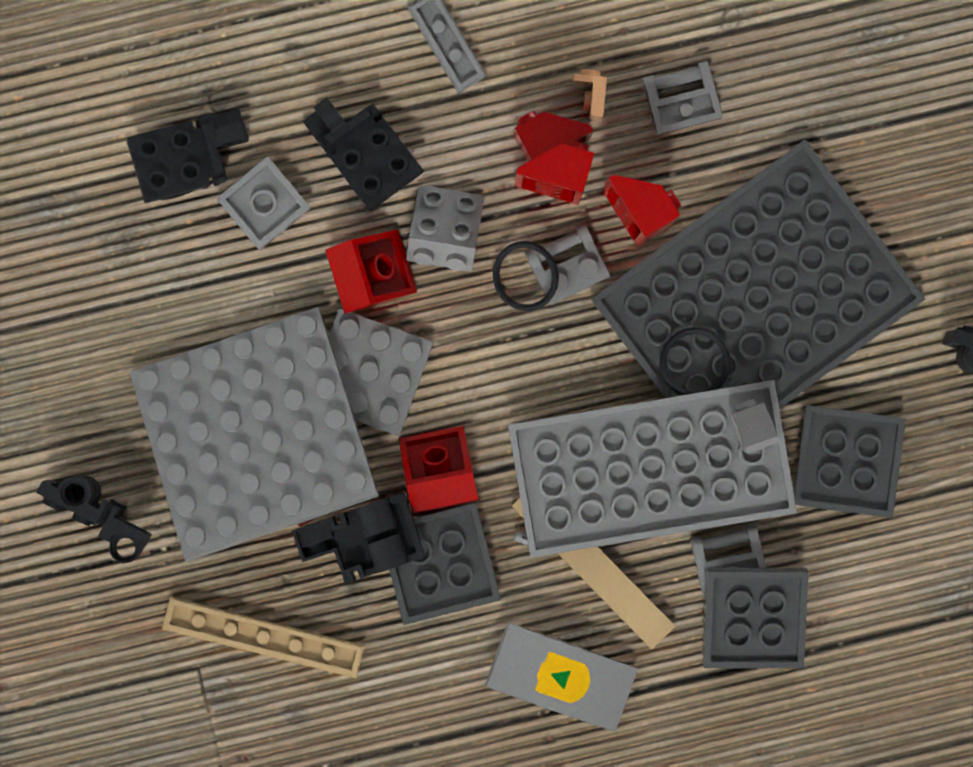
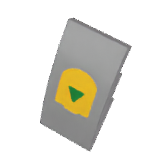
M507 622L485 686L616 732L638 668Z

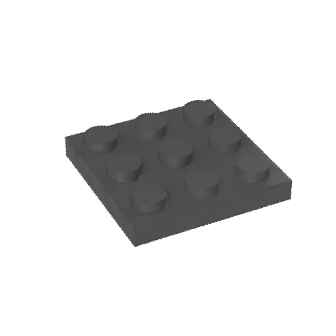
M805 405L793 491L795 504L798 506L893 518L906 419Z
M476 502L413 518L425 557L389 569L403 625L501 600Z
M706 568L703 667L804 668L809 573L807 568Z

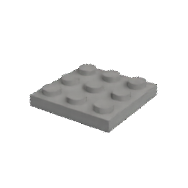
M339 308L329 339L355 421L400 436L434 342L351 312L344 314V310Z

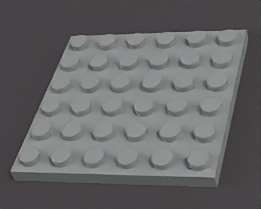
M319 307L129 372L183 557L187 562L379 496Z

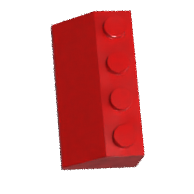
M569 140L568 145L561 143L519 166L516 172L515 187L579 205L595 153L588 151L589 145Z
M612 175L607 179L602 190L637 247L672 226L680 216L678 210L682 206L671 189L666 192L662 185Z

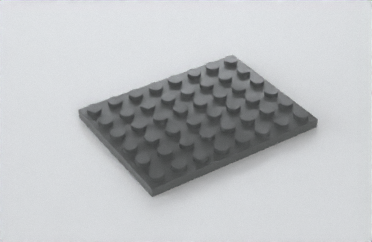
M804 139L593 297L591 301L664 398L681 395L673 391L663 379L660 370L662 349L668 339L676 332L686 328L697 327L714 332L723 340L729 351L731 360L730 372L720 389L775 380L780 409L923 302L925 297ZM692 334L680 338L673 344L667 355V370L671 379L679 387L688 391H703L710 388L717 382L723 371L724 360L720 348L713 340L703 335Z

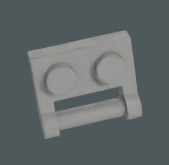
M707 61L697 63V67L656 78H653L652 75L642 78L657 136L723 118ZM697 80L702 82V89L659 99L657 91Z
M585 223L576 226V231L543 246L550 252L552 257L581 242L586 250L557 265L559 273L558 288L549 302L550 306L610 277ZM529 249L524 252L546 296L552 282L551 268L544 271L541 262L546 260L545 257L539 252Z
M756 524L746 525V529L706 538H701L700 535L690 537L703 597H705L706 568H766ZM749 542L751 552L706 561L704 551Z

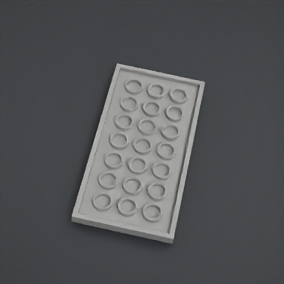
M775 380L508 425L530 558L797 513ZM754 398L756 404L761 402L765 404L779 436L780 443L747 454L743 451L730 414L737 411L735 405Z

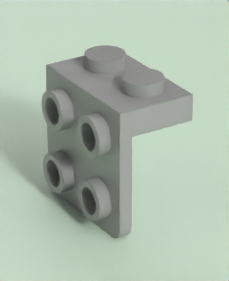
M431 186L419 187L409 234L406 261L416 262L420 265L446 267L455 271L464 270L472 272L484 198L479 194Z

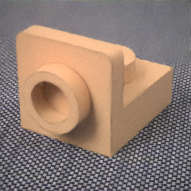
M581 69L580 74L573 75L572 85L592 87L591 91L585 90L583 110L589 111V120L602 121L607 77L600 76V71Z

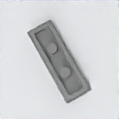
M418 0L407 7L458 94L487 78L486 73L442 0Z

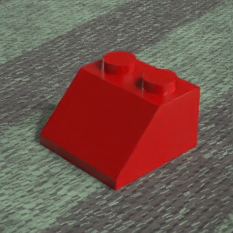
M535 111L519 118L516 124L517 127L514 128V137L527 161L534 159L561 143L568 145L569 140L584 143L591 139L593 129L589 124L548 112H542L537 115Z
M398 229L351 239L325 250L344 314L418 293L409 263L406 261L407 257Z
M464 425L398 439L412 513L478 500Z

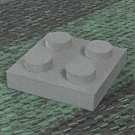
M268 156L216 198L259 251L311 209Z

